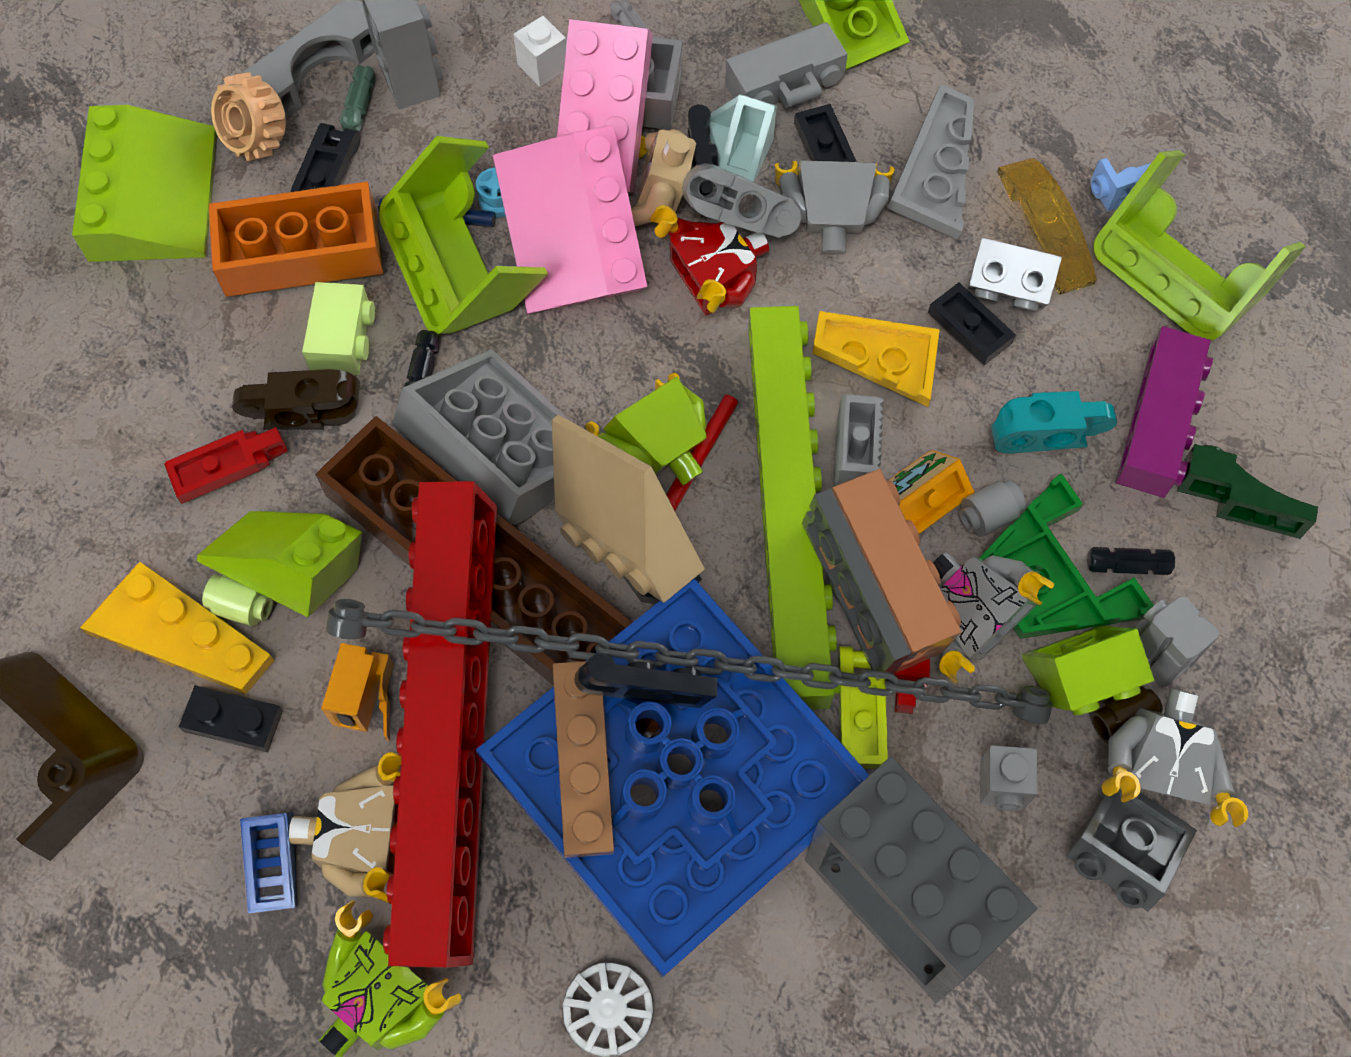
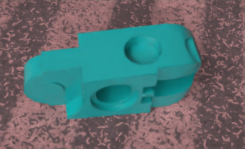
M1079 391L1032 393L1030 397H1018L1009 400L1000 409L996 421L991 425L994 448L1001 453L1015 454L1088 447L1086 436H1095L1113 429L1118 421L1112 404L1105 401L1081 402Z

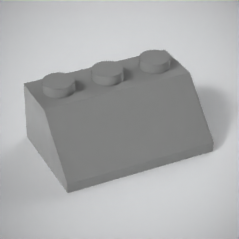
M361 0L375 56L398 110L440 97L437 81L443 79L437 58H432V55L438 54L431 31L426 30L432 27L426 5H418L416 0Z

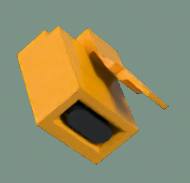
M345 643L340 644L321 710L333 726L367 732L379 692V709L383 714V734L386 741L390 742V701L387 695L394 664L389 655L371 652L370 655L366 647Z

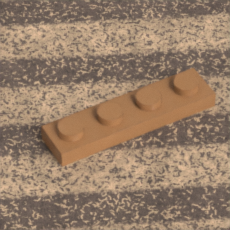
M587 661L553 663L564 858L612 855L614 853L603 696L581 692L575 685L574 680L577 670Z

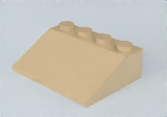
M560 415L552 419L555 511L564 525L560 528L563 537L573 548L576 549L581 546L595 563L598 564L600 561H603L618 579L625 576L640 594L645 595L649 593L665 603L704 571L705 568L652 467Z

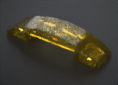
M1035 158L998 167L997 173L1011 201L1019 200L1045 253L1062 257L1054 284L1058 294L1061 295L1095 285L1097 278L1082 229L1064 192L1050 172Z

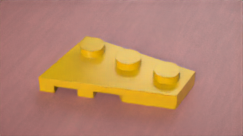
M819 311L812 354L929 407L940 329Z

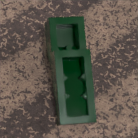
M1194 444L1184 461L1188 462L1184 479L1177 488V492L1218 502L1216 513L1218 518L1301 539L1316 523L1318 506L1286 496L1260 482L1236 463V454L1224 452L1221 448L1213 445L1201 446Z

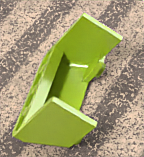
M436 136L384 197L380 205L379 218L381 226L426 328L429 331H435L437 334H452L513 310L548 275L545 267L495 266L489 274L463 219L475 198V189L468 171L489 148L486 141Z
M1180 150L1159 152L1095 238L1094 253L1104 266L1189 334L1212 341L1223 336L1270 291L1306 246L1301 242L1285 246L1267 268L1257 263H1244L1237 266L1225 279L1165 232L1176 217L1177 205L1174 198L1162 189L1161 186L1185 154Z

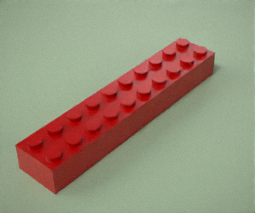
M474 481L419 482L418 497H414L412 501V519L414 524H416V540L411 542L409 547V564L414 571L413 586L409 587L406 592V610L420 614L425 620L446 622L451 618H463L480 621L486 627L491 628L497 505ZM454 625L457 631L453 636L475 638L473 631L476 627ZM421 634L414 638L404 637L402 645L403 657L408 663L407 679L402 681L399 691L400 705L404 709V725L399 728L396 738L397 753L401 756L400 776H396L393 785V799L395 804L398 805L397 824L393 825L390 833V849L392 854H395L394 874L389 876L386 888L387 901L389 904H392L391 924H388L384 931L383 949L384 953L389 955L388 966L443 968L473 965L484 766V762L476 754V749L485 742L490 642L484 641L479 645H465L448 642L443 636Z

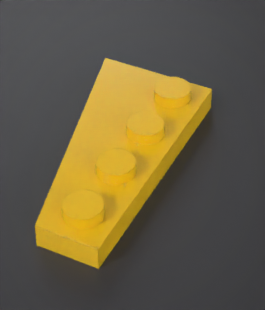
M141 562L131 570L80 627L85 634L111 641L119 647L132 652H140L171 667L182 668L192 672L195 676L245 695L275 661L268 652Z

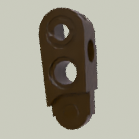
M334 369L268 373L267 384L242 385V387L235 389L232 409L235 413L244 417L264 419L263 430H270L275 427L278 430H324V426L346 424L355 415L359 403L360 381L349 372Z

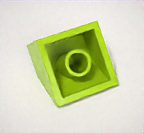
M1098 626L1021 654L1025 665L1039 686L1051 694L1050 701L1053 703V707L1072 711L1073 715H1082L1095 711L1100 707L1098 701L1112 696L1114 700L1133 697L1141 692L1139 686L1155 681L1137 628Z

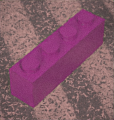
M1164 326L1161 327L1150 348L1116 484L1162 498L1166 497L1173 485H1181L1188 466V462L1182 460L1184 449H1190L1196 433V426L1190 425L1192 415L1199 413L1205 396V392L1199 390L1201 380L1206 381L1213 363V358L1207 356L1211 342L1210 339Z

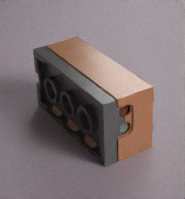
M877 469L837 485L832 489L814 494L809 506L811 511L806 512L802 525L871 670L894 674L940 655L961 633L959 628L961 619L954 604L951 601L946 602L939 588L940 576L932 561L925 560L918 546L920 544L919 533L911 520L905 519L899 507L900 497L896 486L891 480L886 481L881 469Z

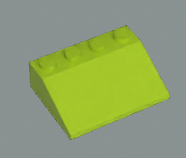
M131 105L89 106L72 231L73 238L88 262L206 258L209 204L211 203L217 141V133L214 126Z

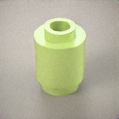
M214 574L207 582L203 592V606L209 608L212 614L251 627L256 626L261 620L265 621L273 607L272 599L225 575Z

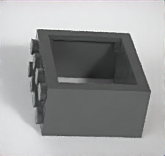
M892 756L818 821L805 858L810 867L935 1003L939 1002L963 982L1038 909ZM831 866H838L839 872H833ZM924 966H930L932 973H925Z

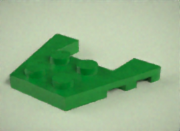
M1063 474L1056 476L1043 493L1031 502L1025 512L979 557L984 560L995 555L1022 561L1034 572L1054 583L1053 589L1046 585L1039 589L1037 597L1043 603L1040 606L1037 605L1013 628L1020 639L1145 619L1143 616L1154 606L1135 577L1098 597L1095 596L1049 529V526L1078 512L1083 505Z

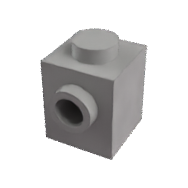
M990 745L980 760V804L995 805L996 809L1004 811H1018L1026 808L1037 795V749Z

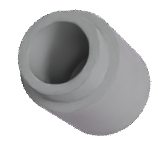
M1008 480L1004 483L997 481L963 498L961 509L959 510V518L968 532H974L978 536L983 537L1018 519L1020 512L1026 508L1025 498L1020 488L1013 481Z

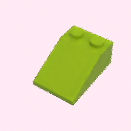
M799 0L805 15L813 27L826 22L829 24L848 54L845 71L910 42L892 0Z
M249 511L197 555V562L309 617L357 571L362 531L327 514Z

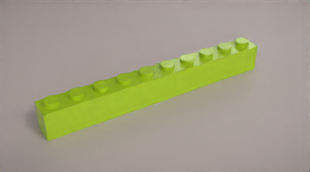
M799 306L750 307L748 333L773 658L780 659L784 665L804 667L810 663L831 665L830 652H836L837 648L835 625H827L826 614L827 610H832L833 608L831 584H824V569L802 525L806 512L811 511L809 506L814 494L822 490L821 468L813 467L812 454H818L817 429H810L809 417H814L815 415L814 393H806L805 382L811 381L810 356L803 357L802 346L808 345L807 321H800ZM811 670L814 673L812 680L831 682L828 677L831 672ZM783 678L811 710L830 709L834 694H840L841 685L834 689L808 687L800 680Z

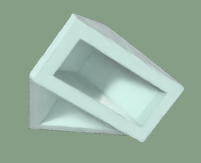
M739 94L711 113L709 125L711 144H716L719 167L751 181L756 180L774 140L777 105Z

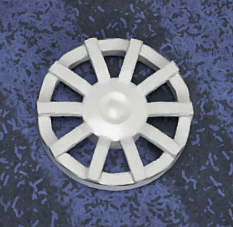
M600 963L583 970L569 985L563 1001V1020L568 1034L582 1050L598 1057H617L632 1051L646 1037L653 1019V1000L647 984L630 967L618 963ZM606 971L621 973L614 989H609ZM599 973L601 990L598 992L586 981L587 978ZM629 977L639 988L622 996L620 992ZM579 986L592 997L590 1002L573 999ZM641 995L644 996L646 1011L627 1008V1003ZM571 1007L586 1009L589 1011V1015L572 1023ZM627 1016L644 1019L638 1033L625 1022ZM593 1022L595 1027L586 1042L578 1035L576 1030ZM620 1027L632 1040L617 1047L615 1029ZM601 1030L608 1033V1049L594 1046Z

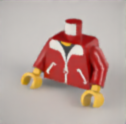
M658 206L649 218L651 222L658 223L654 232L659 238H664L667 234L671 236L669 238L670 262L705 316L714 313L718 308L741 307L755 286L757 274L756 258L769 252V245L764 234L755 232L742 238L734 225L724 222H691L678 218L675 211L668 206Z

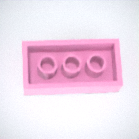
M569 19L557 137L614 125L627 192H635L653 33L646 28Z

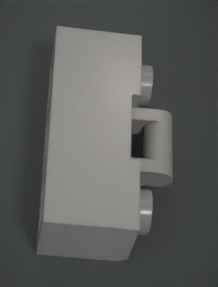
M826 22L726 59L725 85L733 99L742 94L773 105L778 100H781L784 107L789 108L821 96L820 86H833L843 78L848 54Z

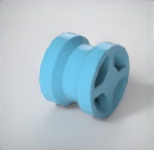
M486 169L480 173L475 183L480 209L495 212L496 218L505 217L501 195L498 196V193L501 192L496 169Z

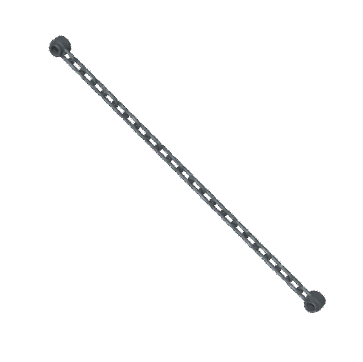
M352 599L335 601L334 608H331L328 612L326 626L328 634L341 639L363 638L366 635L367 627L380 628L388 635L414 638L421 634L443 636L448 642L457 644L479 645L486 641L506 644L509 649L530 653H540L545 649L566 651L571 657L589 660L597 653H604L610 657L627 659L629 663L649 662L655 664L656 668L665 664L686 666V668L698 669L701 671V674L719 675L724 671L744 673L748 679L757 681L777 682L782 678L800 680L808 687L834 689L841 685L857 687L862 693L878 696H890L898 692L913 694L918 700L945 703L950 699L969 701L974 707L999 710L1004 706L1014 707L1013 714L1036 724L1048 723L1053 703L1050 701L1051 694L1035 686H1025L1022 693L1013 694L1008 693L1000 686L978 684L972 688L957 687L945 679L924 677L917 681L902 680L892 673L867 670L861 674L841 672L838 667L826 664L810 663L804 667L784 665L780 659L752 656L747 660L727 658L725 654L716 650L698 648L692 649L688 653L671 651L662 644L645 641H634L629 645L608 643L604 637L577 633L569 636V638L548 635L543 629L534 627L513 626L508 630L489 628L482 622L471 619L451 618L446 622L425 620L420 614L408 611L388 610L383 614L369 613L364 611L365 605L362 602ZM391 617L414 620L410 624L412 630L390 628L394 624ZM454 625L476 627L473 631L475 638L453 636L457 631ZM516 633L538 635L534 640L537 646L516 644L519 639ZM577 641L598 643L595 646L597 653L576 651L579 649ZM637 648L658 650L655 653V658L658 661L637 659L639 656ZM696 656L716 658L714 660L716 668L695 666L698 664ZM754 663L774 665L772 667L774 675L754 673L757 670V666ZM811 670L831 672L828 676L831 682L812 680L814 673ZM868 677L887 679L885 687L888 689L870 688L871 681ZM924 684L942 686L940 692L943 696L926 695L927 689ZM979 691L997 693L994 698L998 703L980 701L982 696Z

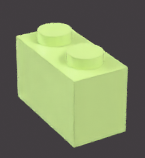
M315 282L302 350L310 370L334 369L359 375L361 361L367 360L369 354V339L366 336L367 325H373L375 318L374 302L368 300L364 285Z

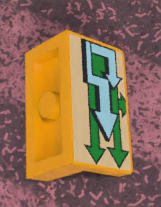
M935 450L928 451L889 479L897 488L900 497L899 507L905 519L911 520L914 523L919 534L960 505L963 498L975 493L961 460Z

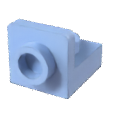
M1107 158L1098 160L1090 181L1094 196L1101 200L1107 212L1117 209L1151 163L1137 168L1128 167L1117 174Z

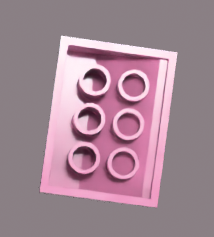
M614 125L574 132L493 155L517 267H545L548 273L524 298L527 314L642 291L647 288Z

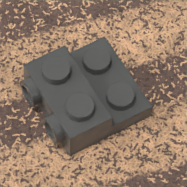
M1120 788L1117 793L1111 796L1105 794L1102 796L1093 814L1083 825L1066 857L1075 862L1077 872L1084 878L1089 880L1100 879L1115 889L1116 896L1122 904L1134 909L1143 908L1148 912L1166 893L1197 830L1142 793H1139L1136 798L1126 803L1121 802L1122 791Z

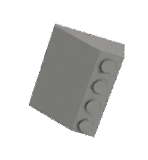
M491 349L403 387L392 425L424 455L455 480L474 481L497 505V513L511 525L515 526L535 515L555 497L552 419L560 415L569 421L571 420Z

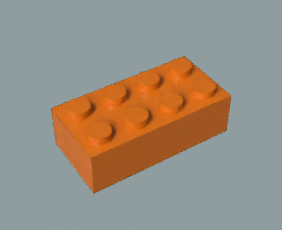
M368 181L209 204L212 269L225 297L315 284V282L325 283L384 274L377 210Z

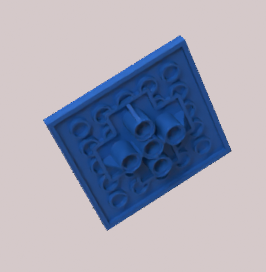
M695 579L691 580L665 603L657 602L608 642L629 645L634 641H645L662 644L671 651L686 653L698 648L716 650L725 654L727 658L747 660L752 656H763ZM637 648L639 651L637 659L658 661L655 658V653L658 650ZM696 656L698 664L695 666L716 668L714 666L716 658ZM611 657L617 665L627 666L629 664L627 659ZM754 663L757 666V670L754 673L774 675L772 673V665ZM665 664L656 668V670L673 672L674 669L686 668V666ZM724 671L719 675L701 674V676L717 678V697L701 708L603 696L614 853L612 855L564 858L554 687L476 749V754L661 977H664L803 852L811 844L818 821L869 776L865 769L783 678L777 682H765L748 679L744 673ZM643 718L653 719L660 726L661 733L654 738L643 737L638 733L636 723ZM708 724L721 726L727 734V741L721 744L710 742L704 735L703 727ZM673 754L686 756L691 762L692 771L685 775L675 774L670 770L667 758ZM636 785H647L653 789L656 801L650 806L643 807L637 805L631 798L630 790ZM705 790L717 792L723 800L722 810L719 812L705 810L700 804L699 794Z

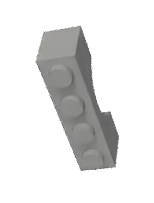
M343 0L339 4L334 5L331 10L313 23L305 26L299 33L276 47L271 53L243 72H250L251 76H261L262 81L268 83L276 91L282 102L285 118H288L302 107L299 98V87L302 79L311 69L322 63L337 60L349 61L360 65L375 54L362 2L359 0Z

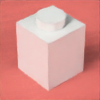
M541 16L513 34L517 65L539 87L564 72L566 38L544 16Z

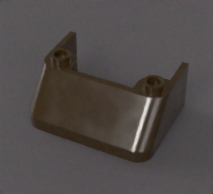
M23 652L0 659V699L56 751L42 764L37 776L40 791L52 804L16 840L26 848L51 861L140 771L144 761V754L137 742L41 655L34 652Z

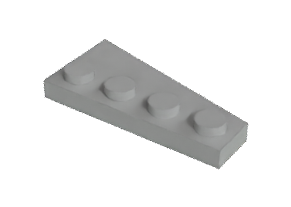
M940 84L887 208L958 239L963 228L961 217L966 197L964 186L969 166V157L967 155L972 135L975 99Z

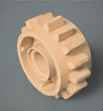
M250 72L225 77V84L217 86V91L213 96L211 104L212 121L219 139L229 150L235 152L237 157L245 156L247 161L272 156V149L280 147L279 142L284 136L286 127L285 112L278 94L268 83L262 81L261 76H251Z

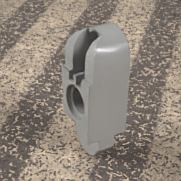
M704 163L692 168L684 178L682 190L685 200L689 206L705 217L778 238L792 234L800 225L801 213L798 206L794 203L795 200L726 169ZM706 180L711 181L713 191L709 195H702L699 191L700 184ZM752 194L754 198L752 208L745 213H740V200L744 196Z

